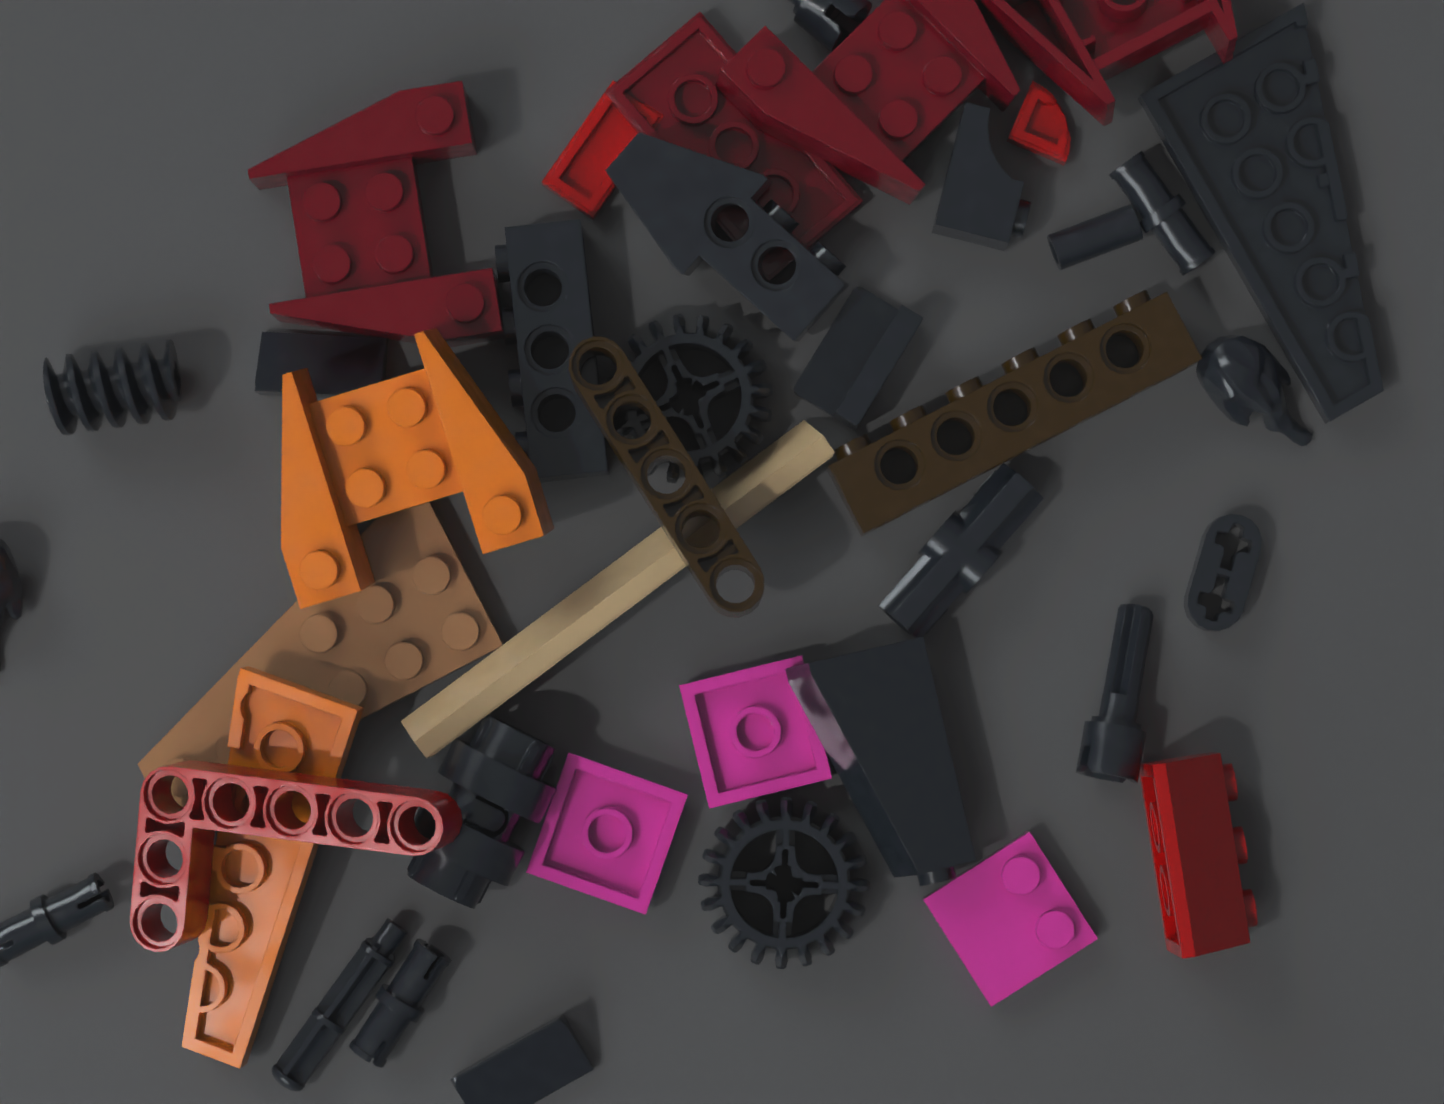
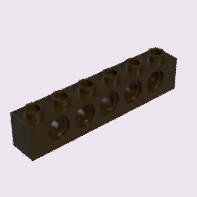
M1143 290L1113 306L1117 318L1095 328L1091 319H1087L1057 335L1062 346L1039 357L1035 347L1028 349L1001 364L1006 375L986 385H983L979 376L974 377L945 393L950 402L946 406L927 414L924 406L920 405L891 420L889 423L894 432L880 440L871 443L868 435L864 434L835 449L834 454L838 461L829 465L827 472L861 537L1194 366L1202 360L1169 294L1165 292L1151 299L1147 290ZM1124 336L1133 341L1138 351V358L1133 367L1120 368L1109 361L1106 355V344L1109 338ZM1066 364L1078 370L1082 377V389L1078 395L1063 397L1052 389L1049 376L1053 367ZM1003 393L1018 395L1024 401L1027 408L1025 421L1017 426L1002 424L996 418L993 411V403L997 396ZM946 422H959L969 430L971 446L966 453L950 455L940 448L937 442V431L942 424ZM893 450H901L908 453L913 458L916 466L914 478L905 484L889 482L883 476L880 468L881 459L886 453Z

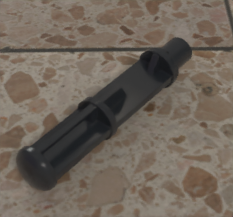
M387 918L373 938H366L361 943L356 954L319 1005L314 1008L312 1015L281 1058L273 1065L272 1075L280 1085L291 1091H301L304 1089L305 1084L340 1035L345 1032L350 1021L389 967L391 968L394 964V952L408 933L404 928Z

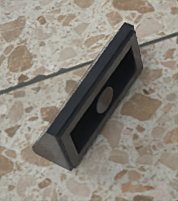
M262 332L255 377V392L259 395L282 396V374L308 368L317 398H329L386 380L388 338Z
M562 1014L453 1075L450 1080L465 1104H534L594 1070V1067L565 1015Z

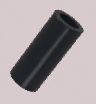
M1129 204L1049 234L1047 239L1059 270H1063L1143 240V234L1137 215Z

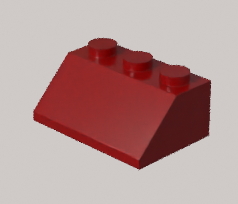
M1218 752L1141 763L1139 776L1167 951L1185 959L1251 943L1248 928L1256 927L1258 925V918L1252 890H1242L1238 865L1247 864L1248 855L1242 827H1232L1228 802L1237 801L1238 799L1236 777L1232 764H1222L1221 753Z

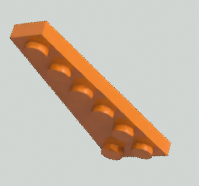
M250 666L242 667L237 678L227 747H230L228 764L341 778L364 708ZM235 784L231 793L232 803L237 811L245 815L249 808V797L240 785ZM296 792L292 799V810L299 820L307 823L311 814L310 803L302 793ZM222 831L217 832L216 844L213 849L208 919L205 929L198 937L199 954L194 961L181 1047L239 1069L247 1064L319 844Z

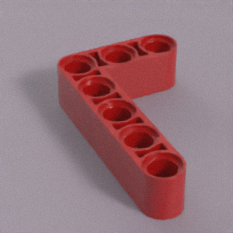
M197 760L182 761L159 767L148 774L143 781L140 791L130 909L131 933L138 944L152 952H165L199 937L205 929L208 919L215 831L419 856L440 849L455 840L462 826L461 810L451 796L430 789ZM175 777L181 779L188 789V800L184 807L180 806L172 796L171 786ZM235 784L240 785L249 797V808L245 815L237 811L232 803L231 793ZM296 792L302 793L310 803L311 814L307 823L299 820L292 810V799ZM357 799L364 801L372 811L373 823L369 831L358 826L353 818V807ZM419 807L427 809L435 820L436 829L431 839L422 836L415 826L414 816ZM169 841L174 842L182 852L183 862L180 870L171 866L166 857V847ZM163 905L169 906L177 917L175 933L168 931L161 921L160 913Z

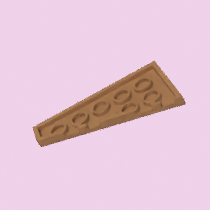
M431 502L378 517L360 535L375 583L362 591L300 609L297 600L141 759L138 766L144 778L159 767L182 761L197 760L228 764L230 747H227L237 678L242 667L250 666L363 707L361 721L501 647L503 642ZM175 777L171 786L172 796L180 806L184 807L188 800V789L181 779Z

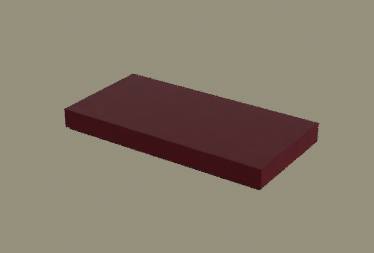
M698 12L606 90L605 94L636 132L768 177L773 183L758 198L757 202L764 207L772 199L799 223L792 234L810 248L859 207L863 200L832 164L759 130L715 86L720 69L736 53L705 16ZM625 92L642 104H648L664 115L655 130L646 121L647 118L642 116L626 98ZM732 205L724 208L719 213L716 225L730 242L741 239L746 234L749 227V219L742 207ZM783 247L771 250L763 260V273L765 277L771 282L795 261V257L788 249Z

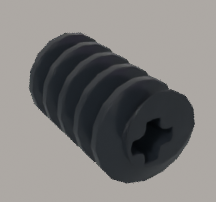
M171 339L166 340L163 359L156 360L148 343H142L137 363L130 362L122 346L116 347L113 366L106 367L97 350L90 353L88 370L80 369L73 354H66L63 373L61 374L55 373L47 357L43 362V383L50 414L63 435L74 434L79 418L87 431H98L102 425L104 414L112 427L121 428L127 421L128 410H130L138 424H148L151 420L153 406H155L162 420H173L176 416L178 402L182 399L179 363L174 342Z

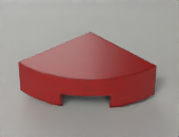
M1032 81L1006 142L1064 166L1069 155L1071 142L1066 117L1053 94L1040 84Z

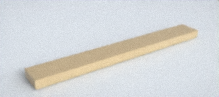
M803 420L713 487L711 491L737 529L833 457L835 452L824 435ZM696 516L684 525L682 534L689 545L696 548H706L717 541L720 531L712 519L706 516ZM662 527L658 528L404 718L401 723L426 758H431L685 568V563Z

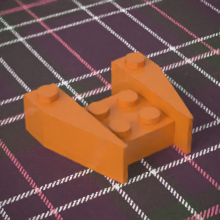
M437 328L414 334L424 365L423 369L318 401L308 368L282 374L281 550L300 609L362 591L375 583L357 526L358 523L463 492L482 554L545 536L554 529L536 467Z

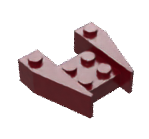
M884 0L813 71L764 26L720 69L715 84L759 130L801 151L805 150L832 164L835 168L909 205L918 197L926 184L904 162L978 88L1002 112L1010 106L1021 90L975 0Z
M975 0L984 19L1103 126L1112 123L1116 101L1105 82L1106 80L1202 30L1205 31L1221 61L1225 64L1232 60L1238 37L1231 0Z
M462 81L400 90L248 169L249 179L259 190L287 185L289 188L306 298L269 304L270 314L278 321L417 344L414 337L415 333L437 328L450 348L505 339L498 281L492 268L438 277L433 275L416 165L477 155L468 94Z

